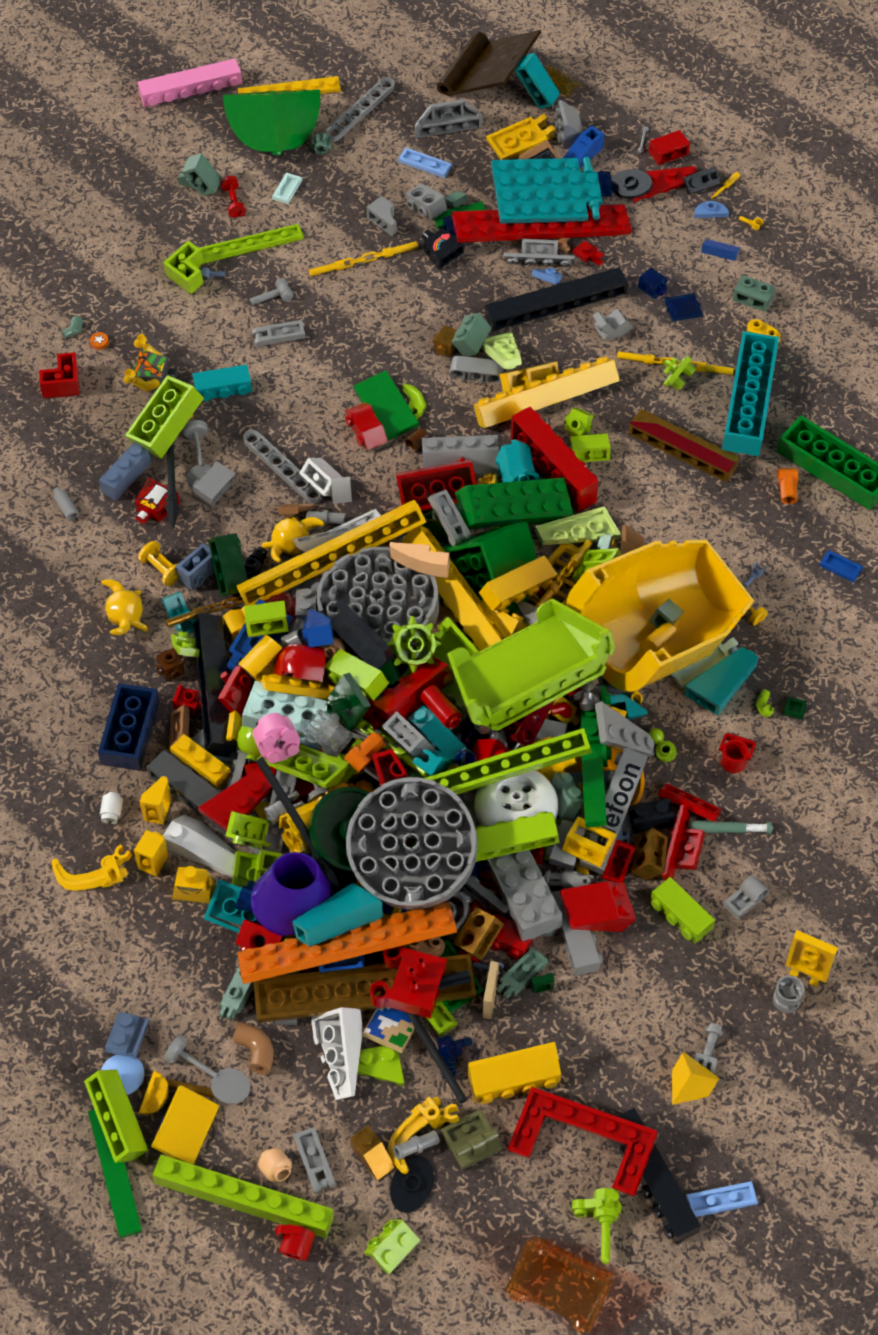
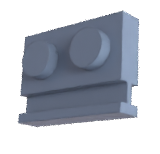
M118 1012L105 1045V1052L126 1057L129 1055L136 1059L150 1022L149 1018L142 1019L137 1015Z

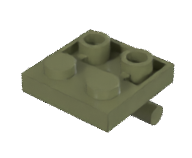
M481 1109L460 1119L459 1122L452 1123L441 1129V1134L461 1170L502 1150V1146L497 1139L499 1138L497 1131L491 1129Z

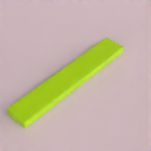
M299 224L200 247L199 249H201L204 263L302 240L304 236Z

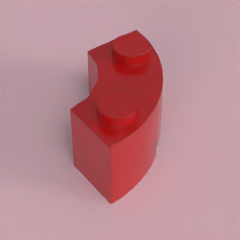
M362 403L345 410L347 415L345 416L346 424L348 427H352L360 447L363 446L369 450L388 442L383 425L376 418L371 404Z

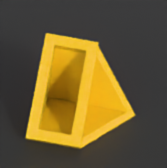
M683 1052L672 1069V1105L708 1097L720 1078Z

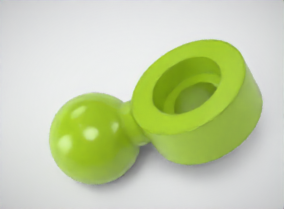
M658 728L651 729L648 734H650L654 744L657 745V758L662 762L674 760L676 757L675 745L670 741L663 740L664 733ZM664 748H668L670 751L668 753H664L662 750Z

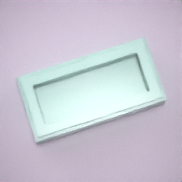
M286 173L274 192L272 199L289 204L302 182V177Z

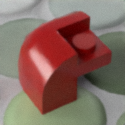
M290 644L278 653L274 673L281 676L323 682L325 651L321 647L309 648L307 645Z

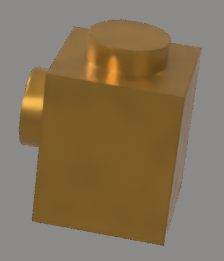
M444 325L433 338L434 351L441 356L451 357L456 349L451 342L457 330Z

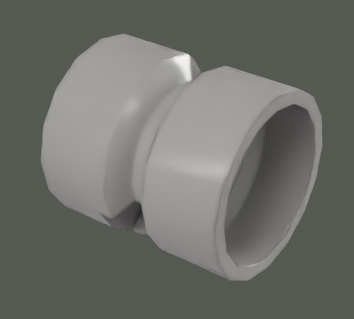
M792 975L779 979L773 995V1003L778 1010L792 1013L800 1007L805 991L802 981Z

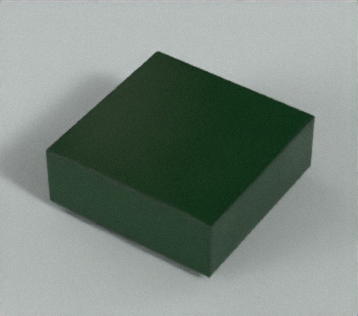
M787 696L783 716L803 720L807 701Z
M553 973L533 977L531 979L532 992L539 993L553 990L555 981Z

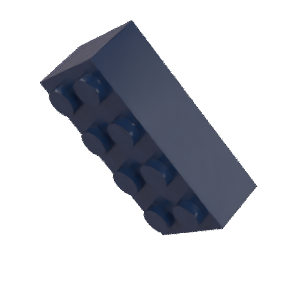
M118 683L98 749L101 765L141 771L160 703L158 689Z

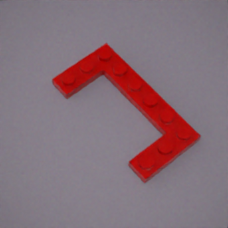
M531 1087L507 1150L530 1159L545 1117L626 1145L627 1148L612 1188L635 1197L658 1131Z

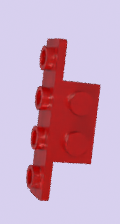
M680 805L679 812L675 815L676 824L670 834L671 842L666 850L664 873L661 874L664 881L669 877L673 879L676 869L696 870L705 832L701 829H687L690 813L686 805Z

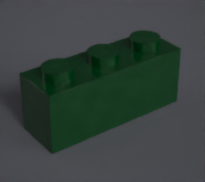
M237 533L209 539L208 543L221 597L240 594L237 585L249 580L246 575V563L241 554V541Z

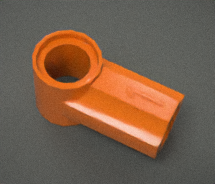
M778 468L777 478H779V483L777 485H780L781 502L784 504L796 503L798 501V469Z
M371 733L359 746H354L344 759L360 773L372 761V755L380 752L385 747L384 738L380 734Z

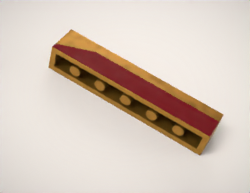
M640 409L629 424V435L726 483L738 468L740 457L722 450L717 445L711 444L701 437L695 436L685 429L653 415L651 412Z

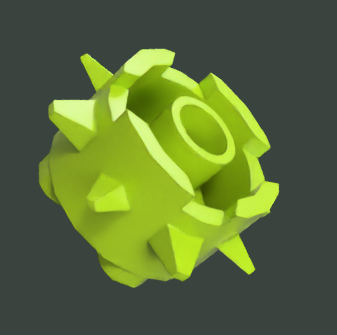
M411 616L408 625H392L394 632L391 642L387 644L390 646L395 658L394 666L401 663L410 665L413 673L417 670L419 664L425 662L429 664L434 663L432 654H434L435 648L441 645V642L436 641L434 634L431 633L432 623L425 626L417 624L414 616ZM410 642H415L416 647L412 648Z

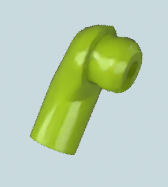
M762 689L755 706L762 716L769 717L774 713V708H770L771 705L767 703L770 692Z

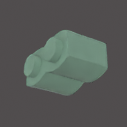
M555 772L550 782L558 797L557 816L561 819L573 820L584 802V797L569 773Z

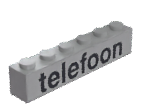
M626 747L623 753L618 752L614 762L618 766L615 772H610L607 783H610L608 791L605 790L607 826H601L616 833L617 836L648 758L647 755ZM589 830L585 838L604 847L609 840ZM617 836L601 868L581 859L579 866L603 875Z

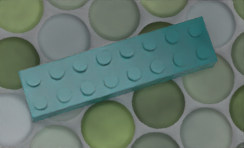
M743 331L722 450L754 456L760 455L779 337Z

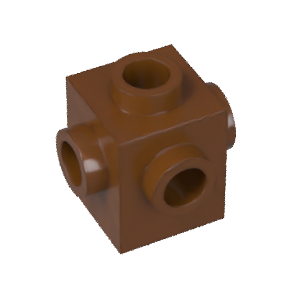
M175 648L164 650L156 656V670L160 676L163 675L166 682L185 674L183 666L186 664L183 655H179L176 652Z

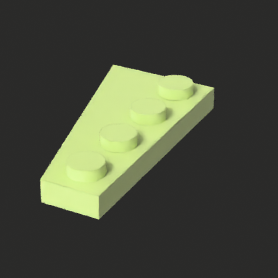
M512 331L485 339L481 349L504 369H514L517 365L522 364Z
M605 506L537 525L534 530L542 545L580 543L586 540L594 542L599 541L600 536L603 537L605 533L614 534L613 540H620L621 533Z

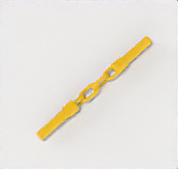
M415 241L393 248H383L382 252L376 253L373 251L365 253L356 259L346 258L334 261L332 264L309 269V274L314 276L333 270L339 271L352 267L355 263L375 261L378 257L382 256L388 258L394 254L417 249L418 243ZM373 254V259L366 260L365 256ZM349 261L350 265L345 266L344 262Z
M618 351L617 354L619 359L639 361L650 365L654 363L664 365L665 360H673V358L669 357L658 358L651 354L642 355ZM690 361L691 364H696V371L705 373L706 371L733 375L734 368L710 365L706 362Z
M586 540L578 552L573 554L568 561V566L562 569L557 580L553 581L554 583L546 589L545 594L535 607H539L556 595L565 578L570 576L574 568L580 564L587 550L592 546L590 540Z

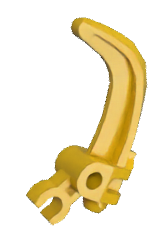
M120 844L116 847L115 853L112 856L107 855L102 859V868L72 875L63 869L57 859L52 860V868L58 883L67 890L78 891L100 886L105 888L124 881L128 871L124 867L120 868L123 862L128 861L132 854L128 850L124 855H120L125 850Z
M427 1097L423 1103H419L411 1110L412 1114L392 1134L388 1143L389 1156L401 1173L407 1174L409 1169L404 1157L400 1160L396 1158L393 1147L409 1141L414 1134L427 1124L433 1129H439L443 1126L444 1122H459L457 1114L450 1115L452 1112L459 1111L456 1104H450L446 1108L439 1109L438 1107L442 1103L438 1097H433L432 1099Z

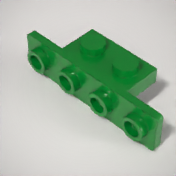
M601 686V701L606 705H611L610 692H606V686ZM596 709L590 711L581 710V729H585L589 744H602L600 743ZM602 744L603 765L608 767V760H612V750L608 745Z

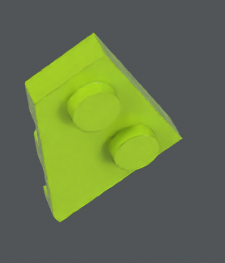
M619 548L587 550L572 578L575 582H578L587 569L622 555Z
M386 1046L360 1050L357 1074L371 1076L381 1081L386 1080L397 1083L399 1086L404 1085L399 1052Z

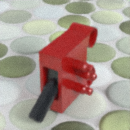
M401 946L383 950V962L386 967L390 969L398 968L392 989H389L388 984L384 981H375L370 986V1000L378 1008L386 1006L431 1019L440 990L468 984L471 982V976L467 970L445 975L447 959ZM391 953H395L398 956L391 958L388 955ZM377 992L385 993V995L381 997H378L375 994Z

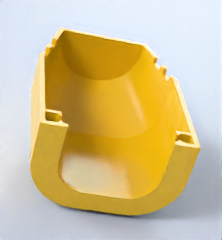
M671 540L668 544H662L661 541L651 542L587 569L571 589L566 606L611 631L616 648L613 655H609L605 664L607 668L602 676L615 688L632 692L708 657L739 622L741 617L754 603V599L707 540H686L684 543H677L676 540ZM668 599L672 600L684 611L674 625L677 632L657 652H653L650 649L643 655L640 650V643L657 629L649 622V619Z

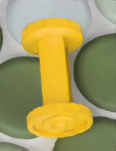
M151 541L140 550L138 559L143 564L150 562L163 574L162 582L166 586H171L178 581L175 567L178 564L172 565L160 553V544L157 541Z

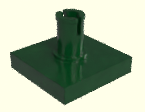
M350 673L343 674L328 696L329 701L325 704L326 711L329 714L336 712L339 714L348 731L356 728L371 706Z

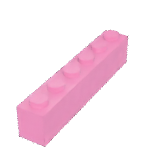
M231 59L138 81L137 83L139 95L144 107L162 102H171L179 98H187L191 95L204 94L212 90H220L229 86H237L242 83V77L236 59Z

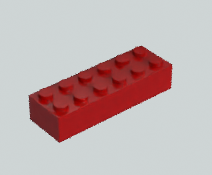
M531 406L514 414L511 419V439H516L530 445L534 465L547 479L565 478L571 506L577 513L595 504L599 483L597 476L587 469L586 464L576 457L574 451L564 444L563 439L553 432L552 427L548 423L546 424L540 414L534 411Z

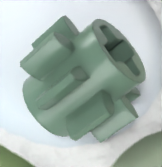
M317 133L316 137L311 138V149H314L317 154H325L327 150L332 148V138H329L325 133Z

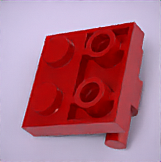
M235 666L231 675L226 671L220 675L226 684L218 699L230 712L236 711L242 717L255 681L242 666Z

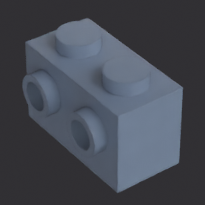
M204 543L175 566L178 581L192 591L197 586H200L211 574L215 573L210 547Z

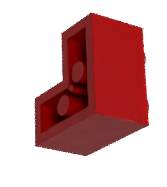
M76 352L57 354L58 368L39 370V381L43 399L80 395L79 368Z

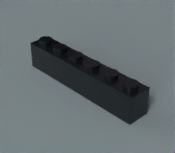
M635 1108L617 1116L645 1126ZM619 1143L621 1146L619 1147V1152L623 1158L627 1146ZM654 1143L640 1181L642 1184L640 1188L645 1199L651 1200L653 1204L651 1207L656 1219L661 1218L664 1224L663 1231L668 1240L672 1238L674 1244H677L699 1233L701 1225Z

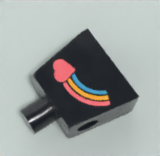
M440 229L434 234L430 230H426L422 235L424 239V252L438 269L464 254L465 243H458L456 236L445 229Z

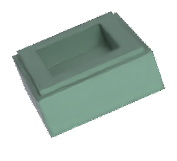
M455 191L445 197L446 205L454 208L468 200L467 194Z

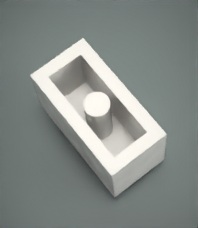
M308 458L299 473L323 496H332L331 479L342 478L322 458Z

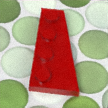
M689 166L646 171L653 181V187L647 194L632 198L633 203L662 192H669V190L684 187L682 178L697 173L696 167Z

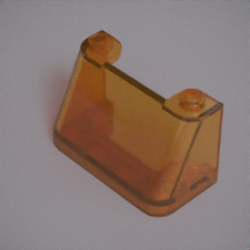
M531 1236L526 1240L505 1292L509 1293V1298L521 1303L522 1300H531L570 1319L575 1331L586 1334V1332H592L617 1275L543 1238Z

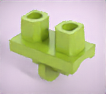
M686 356L677 366V358L674 357L672 361L665 360L663 364L666 369L663 373L666 375L670 371L672 373L663 385L680 390L686 383L679 377L681 372L690 377L696 370L690 363L692 359Z

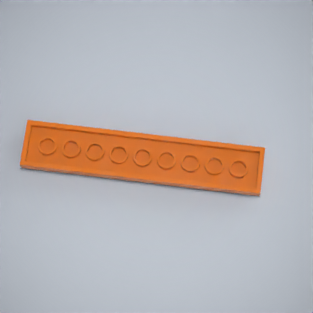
M449 901L426 909L415 908L403 913H394L311 947L297 938H291L283 942L270 943L262 947L238 952L243 984L456 933L457 928Z

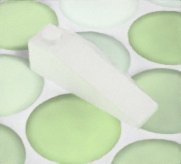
M183 814L171 821L163 835L167 850L232 878L236 852L203 822Z
M341 1007L328 1011L321 1016H312L313 1039L316 1045H322L325 1053L320 1058L322 1063L327 1062L329 1064L330 1071L327 1077L335 1099L342 1100L355 1096L363 1033L361 1011L355 1008Z

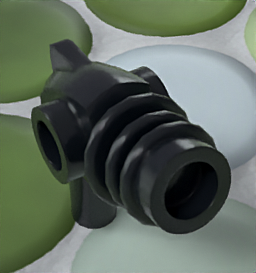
M261 546L254 549V552L245 560V571L249 579L258 575L267 557V550Z

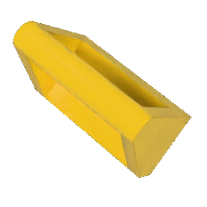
M166 776L158 779L141 795L140 807L144 821L164 825L172 800Z
M578 816L566 836L562 850L601 868L617 834L601 826L586 828L585 819ZM578 827H583L609 840L604 847L576 834Z

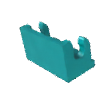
M423 750L429 758L422 760L415 757L413 763L432 776L445 772L454 758L446 756L438 750H434V753L430 750Z

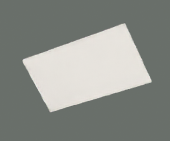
M350 477L331 479L333 504L352 502Z

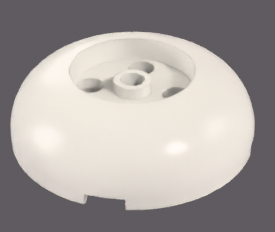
M536 770L480 787L475 794L474 813L480 826H492L499 821L510 822L517 820L521 816L528 818L544 811L548 813L553 812L555 820L558 815L556 791L551 782ZM525 805H530V806H531L530 808H528V809H526V810L524 809V808H525Z

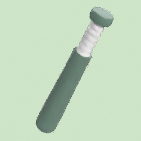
M690 821L688 829H701L705 833H746L751 831L772 834V822H766V824H746V822Z

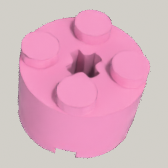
M280 713L267 714L258 721L257 727L253 729L255 743L261 755L269 763L286 760L299 752L300 738L288 716H282Z

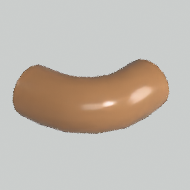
M238 1022L234 1034V1043L246 1046L251 1050L252 1057L249 1069L255 1073L269 1074L274 1056V1049L270 1038L262 1029L251 1024Z

